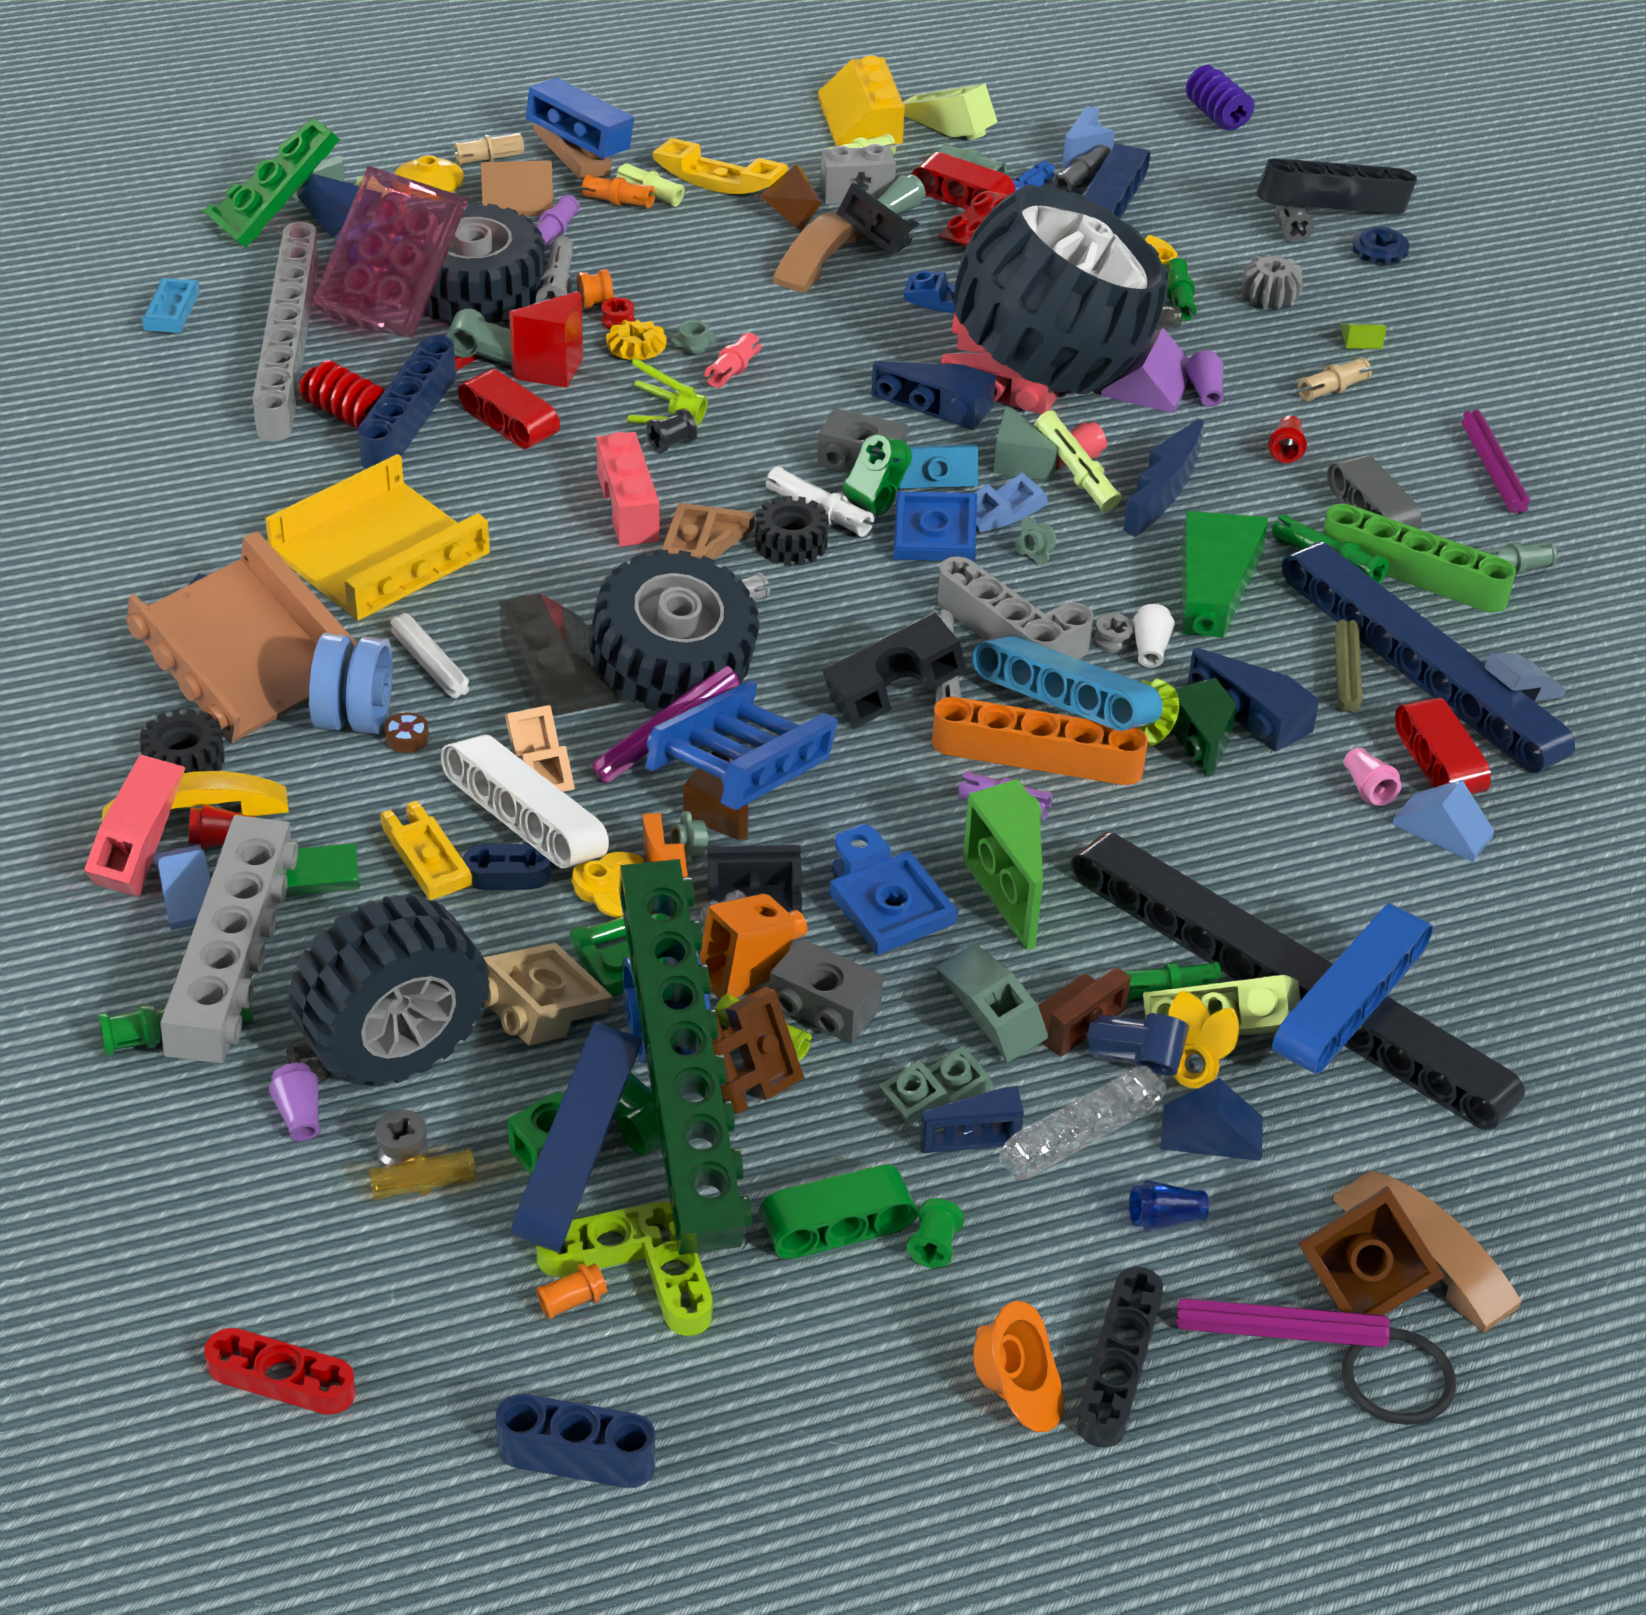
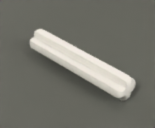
M403 613L399 617L394 616L390 622L392 625L391 632L451 698L457 699L461 694L466 695L469 691L467 686L469 679L409 614Z

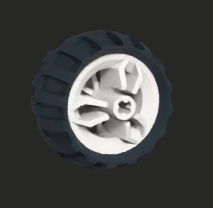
M1029 184L1003 199L991 210L975 230L958 268L953 304L956 305V316L960 324L965 326L972 340L989 352L997 362L1021 374V377L1033 383L1036 381L1049 386L1052 390L1063 393L1070 391L1077 394H1088L1093 390L1098 391L1119 377L1133 364L1147 346L1159 323L1165 305L1168 288V270L1166 265L1162 264L1157 250L1140 236V232L1115 216L1109 209L1102 205L1099 206L1072 191L1067 192L1051 185L1034 186Z

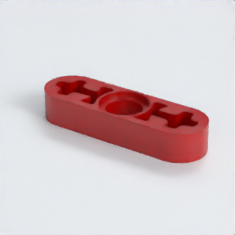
M226 1328L217 1331L205 1344L204 1353L208 1373L219 1383L325 1415L343 1412L355 1400L354 1372L352 1367L342 1359L238 1328ZM234 1351L240 1352V1356L232 1354ZM221 1356L229 1357L228 1361H222ZM276 1363H289L295 1367L294 1372L284 1379H271L265 1375L267 1369ZM249 1365L254 1366L253 1370H250ZM307 1372H311V1377L306 1376ZM333 1381L340 1383V1386L332 1385L328 1391H321V1386L329 1387Z

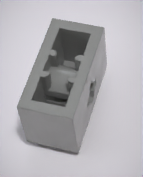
M871 144L867 147L858 148L836 146L832 149H821L820 187L825 204L842 203L850 185L860 182L866 183L869 186L866 192L878 200L895 182L896 162L890 146Z

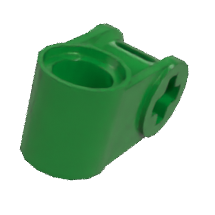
M878 434L867 438L862 445L861 452L851 473L845 480L843 486L844 496L876 516L886 513L892 506L899 485L911 464L912 451L909 445L903 440H890ZM872 448H880V451H873ZM893 458L900 459L901 461L899 463L894 462Z

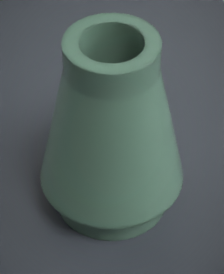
M912 174L907 176L901 175L878 201L898 214L918 207L922 199L925 198L926 192L918 177Z

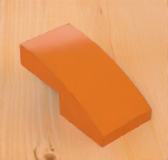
M661 813L642 814L643 850L646 862L680 859L683 878L688 877L684 844H665Z

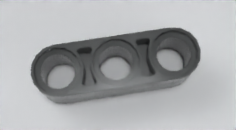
M1362 455L1329 465L1327 469L1328 485L1332 493L1342 504L1353 505L1418 529L1421 528V513L1416 503L1372 456Z

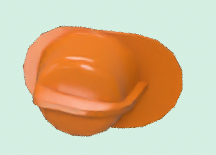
M1012 1301L1002 1307L994 1322L980 1326L977 1329V1338L973 1348L974 1367L982 1384L1001 1398L1007 1400L1012 1413L1023 1426L1034 1432H1049L1058 1425L1063 1415L1064 1394L1061 1380L1052 1356L1044 1321L1037 1310L1027 1302Z

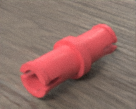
M744 333L733 345L724 347L720 351L718 359L705 370V377L710 376L714 372V375L707 382L715 388H721L733 375L741 374L747 368L748 361L760 352L761 343L756 344L752 348L759 341V338L752 333Z

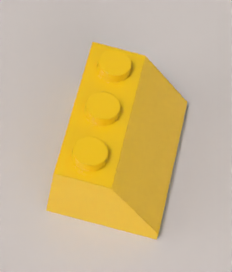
M869 55L862 59H851L818 91V99L835 146L851 144L856 138L863 137L867 140L885 134H890L895 140V143L891 144H903L905 107L884 57Z

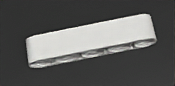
M487 734L445 745L442 749L441 763L449 780L556 866L568 868L602 857L607 853L609 847L608 835L599 819L493 737Z

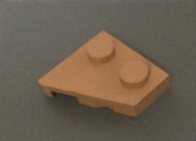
M679 502L662 550H668L669 554H678L679 550L691 552L693 557L701 559L704 555L715 560L754 529L755 513Z

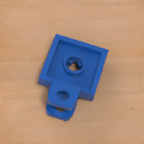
M861 824L836 834L835 849L841 858H836L833 861L832 872L835 879L830 881L829 894L876 956L957 923L958 910L910 850L890 857L891 848L874 828L866 824ZM854 840H862L866 842L867 845L865 847L859 848L853 846L851 842ZM890 898L894 903H903L900 906H890L885 904V899Z

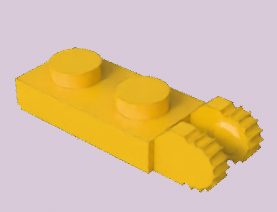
M418 801L407 803L406 813L411 824L405 826L401 824L392 810L381 812L380 822L386 836H388L389 841L429 900H434L472 886V875L469 868L434 817H429Z

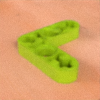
M652 1202L575 1219L571 1223L562 1246L563 1250L567 1252L564 1254H557V1252L536 1245L539 1268L547 1275L554 1277H565L578 1271L577 1266L581 1263H585L586 1266L595 1263L599 1269L645 1259L665 1322L672 1331L683 1336H695L704 1332L711 1324L713 1319V1301L708 1282L697 1253L683 1255L678 1253L669 1202ZM663 1224L664 1228L669 1230L668 1242L662 1244L659 1228L654 1225ZM606 1232H616L625 1238L623 1242L616 1246H605L597 1241V1238ZM580 1240H588L587 1250H583V1241L580 1242ZM678 1260L687 1264L689 1269L680 1275H670L662 1271L661 1266L668 1261ZM688 1292L690 1306L693 1310H697L696 1312L687 1313V1310L681 1307V1294Z

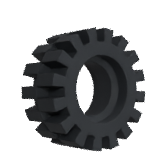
M785 496V501H781L779 497L772 499V505L768 502L763 503L762 509L757 510L755 517V543L757 551H761V556L765 559L771 556V562L778 564L780 560H784V566H791V561H797L798 566L805 565V559H808L811 563L816 561L817 555L822 557L828 545L829 517L826 514L825 508L823 506L818 507V502L814 500L807 504L806 497L799 496L798 501H793L792 496Z
M179 709L172 710L171 717L161 713L157 715L158 723L149 720L146 723L147 729H142L140 732L141 739L139 741L141 753L144 756L184 766V773L222 770L225 755L220 726L218 727L216 719L213 717L209 720V715L203 711L198 716H196L195 709H187L186 715H180ZM181 747H191L184 750H174Z

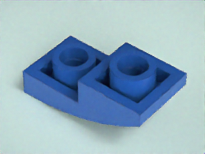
M924 270L916 274H910L903 292L904 300L931 310L947 313L956 312V305L953 304L955 283H947L945 272Z

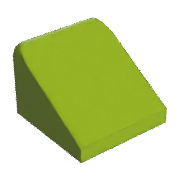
M1341 323L1340 328L1347 349H1383L1386 334L1385 325L1378 323Z

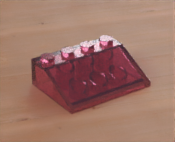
M367 166L312 304L328 317L353 326L413 339L469 200L464 196Z

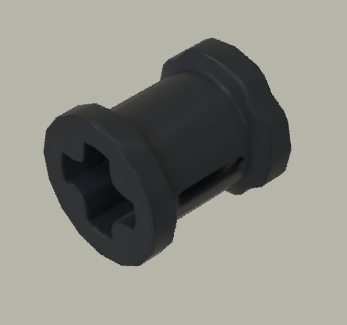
M682 408L675 411L672 417L661 421L656 418L647 421L646 434L650 445L657 453L661 454L668 451L671 445L682 441L686 443L695 441L697 439V426L691 413L687 409Z

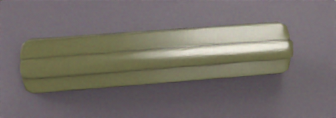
M1342 619L1336 623L1335 631L1338 707L1343 712L1350 710L1356 713L1361 709V702L1363 700L1359 625L1354 620L1347 622Z

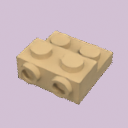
M557 943L483 957L489 969L488 980L490 981L488 999L483 1000L485 1007H489L501 1018L502 1026L507 1034L511 1036L518 1035L528 1045L566 1037L571 1021L609 1012L613 996Z

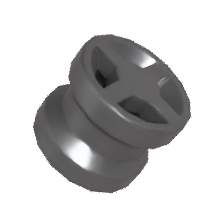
M399 1109L390 1111L379 1119L375 1128V1136L378 1144L377 1154L380 1165L388 1172L401 1175L413 1173L422 1168L427 1162L429 1149L426 1140L427 1128L425 1120L420 1114L411 1110Z

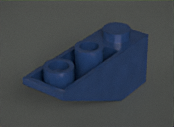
M875 361L872 370L871 396L974 430L993 408L996 375L963 364Z
M1200 648L1192 650L1187 683L1191 685L1216 678L1237 704L1234 720L1275 752L1313 732L1319 699L1290 676Z

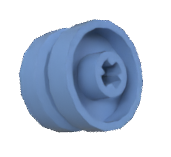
M331 633L322 634L314 651L309 685V708L314 728L340 731L346 722L349 721L354 732L380 734L388 715L392 689L393 661L389 640L385 638L362 637L354 647L350 636Z

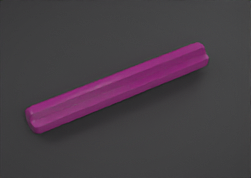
M1478 409L1472 412L1469 410L1465 411L1461 424L1509 511L1513 514L1519 511L1522 513L1526 512L1529 509L1527 505L1531 499L1482 412Z
M726 665L717 673H712L592 763L596 776L603 783H609L649 753L647 741L655 726L739 686L738 677L735 672Z
M1181 1298L1177 1304L1176 1324L1180 1330L1380 1348L1386 1347L1390 1338L1389 1317L1385 1315Z

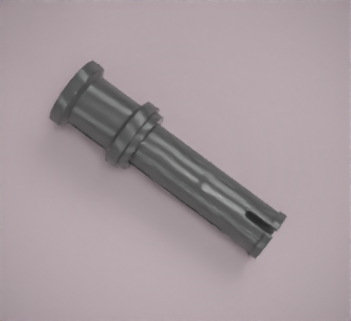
M1274 204L1276 208L1274 211L1275 219L1282 226V232L1287 240L1298 243L1309 238L1314 230V222L1310 215L1306 214V207ZM1301 223L1303 231L1300 230L1298 224Z

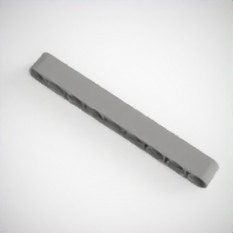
M294 222L288 224L283 229L252 400L257 436L269 442L286 439L290 436L293 427L319 266L316 228L308 222Z

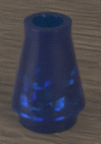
M1145 1180L1142 1185H1134L1130 1191L1129 1215L1131 1222L1135 1227H1143L1147 1232L1193 1221H1205L1209 1214V1199L1204 1190H1191Z

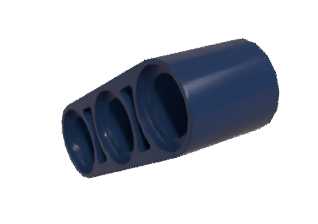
M529 1394L510 1396L502 1401L496 1410L498 1453L501 1459L509 1466L624 1488L642 1486L655 1473V1429L652 1423L644 1416ZM573 1440H582L579 1442H571ZM626 1450H636L633 1452H626Z

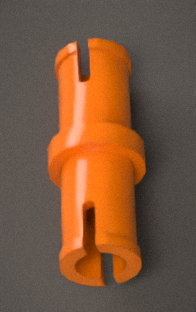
M588 174L585 176L582 188H589V190L582 191L584 197L608 200L612 205L622 206L625 203L651 208L655 199V195H648L655 192L654 186L630 183L622 177H615L612 180Z

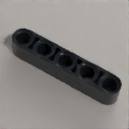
M1270 158L1266 163L1256 195L1261 200L1275 205L1401 214L1407 209L1418 178L1407 170L1394 167Z

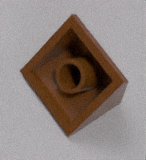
M1388 1186L1297 1242L1314 1275L1338 1310L1342 1312L1385 1315L1445 1277Z

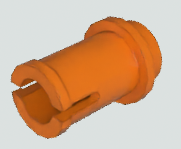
M581 1263L577 1266L578 1271L547 1285L536 1287L538 1301L549 1320L591 1300L593 1304L600 1302V1296L607 1293L608 1290L604 1277L595 1263L589 1266Z

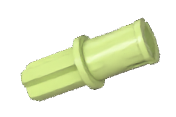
M627 163L620 166L617 170L616 177L625 178L627 182L654 186L655 192L648 195H655V198L667 202L674 207L678 206L683 199L685 191L683 185L659 177L658 172L654 170L647 172Z

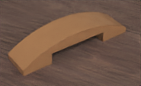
M837 210L822 214L811 222L789 247L773 275V283L805 293L822 277V264L846 241L857 243L864 234L836 214Z
M1370 1170L1335 1193L1333 1200L1345 1211H1348L1388 1186L1445 1277L1441 1280L1448 1285L1445 1300L1483 1333L1520 1308L1522 1301L1491 1256L1451 1215L1419 1191L1393 1177Z

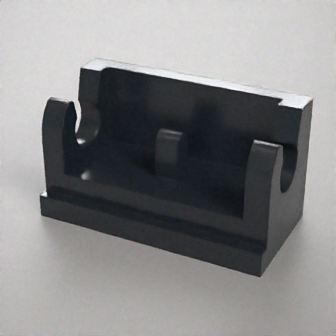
M866 183L851 184L836 214L891 255L909 246L913 239L909 233L912 229L919 226V222L913 218L908 221L904 220L866 191L869 189V186Z
M800 845L707 847L708 906L766 894L770 895L787 912L798 910L802 913L801 887H803Z

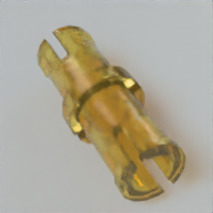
M471 1148L428 1158L422 1153L413 1155V1161L379 1168H368L374 1201L420 1191L421 1196L432 1193L431 1188L469 1180L475 1181L477 1179L475 1169L473 1170L475 1163Z

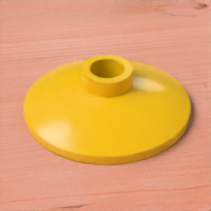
M431 155L408 161L399 166L394 173L396 187L402 192L416 197L447 195L457 190L464 181V173L459 165Z

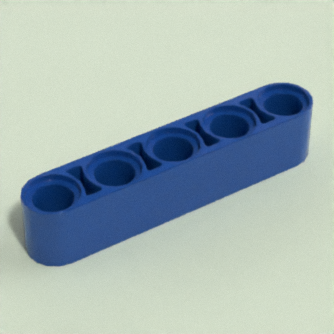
M1391 903L1386 904L1284 1019L1274 1037L1272 1051L1316 1075L1320 1074L1420 958L1430 941L1433 925Z

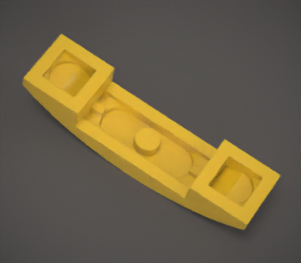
M670 138L652 152L653 159L670 173L690 184L720 193L746 194L760 191L771 186L788 171V164L757 158L748 167L701 157L700 144Z
M228 771L184 773L171 809L201 806L202 804L209 805L241 801L242 814L260 816L289 812L286 786L259 776ZM114 800L103 807L102 822Z

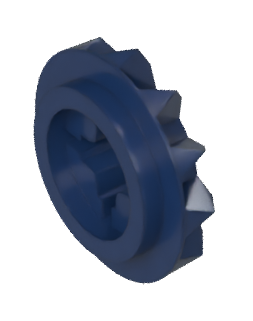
M1387 227L1362 229L1354 235L1352 251L1359 254L1361 260H1370L1372 264L1378 262L1385 266L1389 262L1400 263L1402 258L1408 256L1410 247L1409 241L1405 236Z

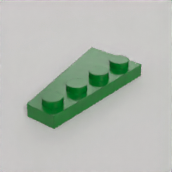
M313 117L279 146V154L274 159L266 161L263 159L253 168L255 175L242 186L236 182L225 191L228 197L217 207L211 203L203 212L247 248L259 236L261 230L274 215L284 207L294 192L306 182L308 176L320 162L331 153L340 139Z

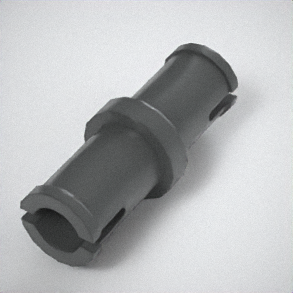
M1099 144L1085 156L1080 155L1072 160L1070 167L1054 178V185L1057 189L1071 192L1080 184L1092 181L1111 150L1106 145Z

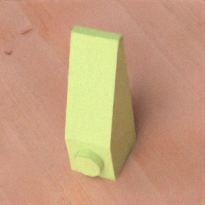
M986 83L916 94L903 101L905 107L904 116L952 138L966 136L967 140H973L986 134L985 129L997 123Z

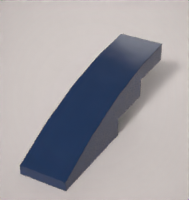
M1197 418L1150 451L1149 467L1139 474L1137 492L1127 498L1123 531L1137 537L1158 520L1178 498L1193 472L1200 453L1203 420Z

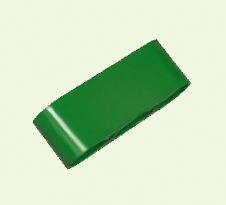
M889 1164L878 1165L776 1191L766 1197L759 1208L761 1218L776 1254L784 1259L800 1258L900 1232L909 1227L915 1221L918 1214L917 1207L899 1169Z

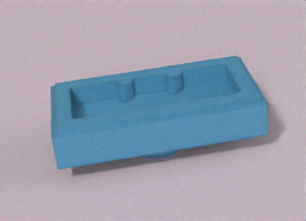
M162 278L142 319L144 330L181 333L200 293L199 282L196 280Z
M976 444L911 446V464L906 470L899 488L978 486V446Z

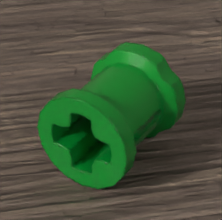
M930 1198L925 1200L920 1206L918 1218L921 1223L917 1233L912 1234L908 1240L907 1252L916 1263L924 1267H946L953 1257L954 1249L951 1243L954 1234L959 1233L963 1228L965 1216L963 1211L951 1201L941 1198Z

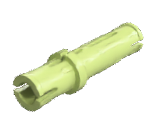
M1054 410L1047 411L1039 416L1034 423L1035 428L1058 446L1057 455L1074 474V482L1080 489H1086L1102 512L1114 509L1122 500V495L1117 492L1105 477L1102 465L1089 457L1076 438L1057 417Z

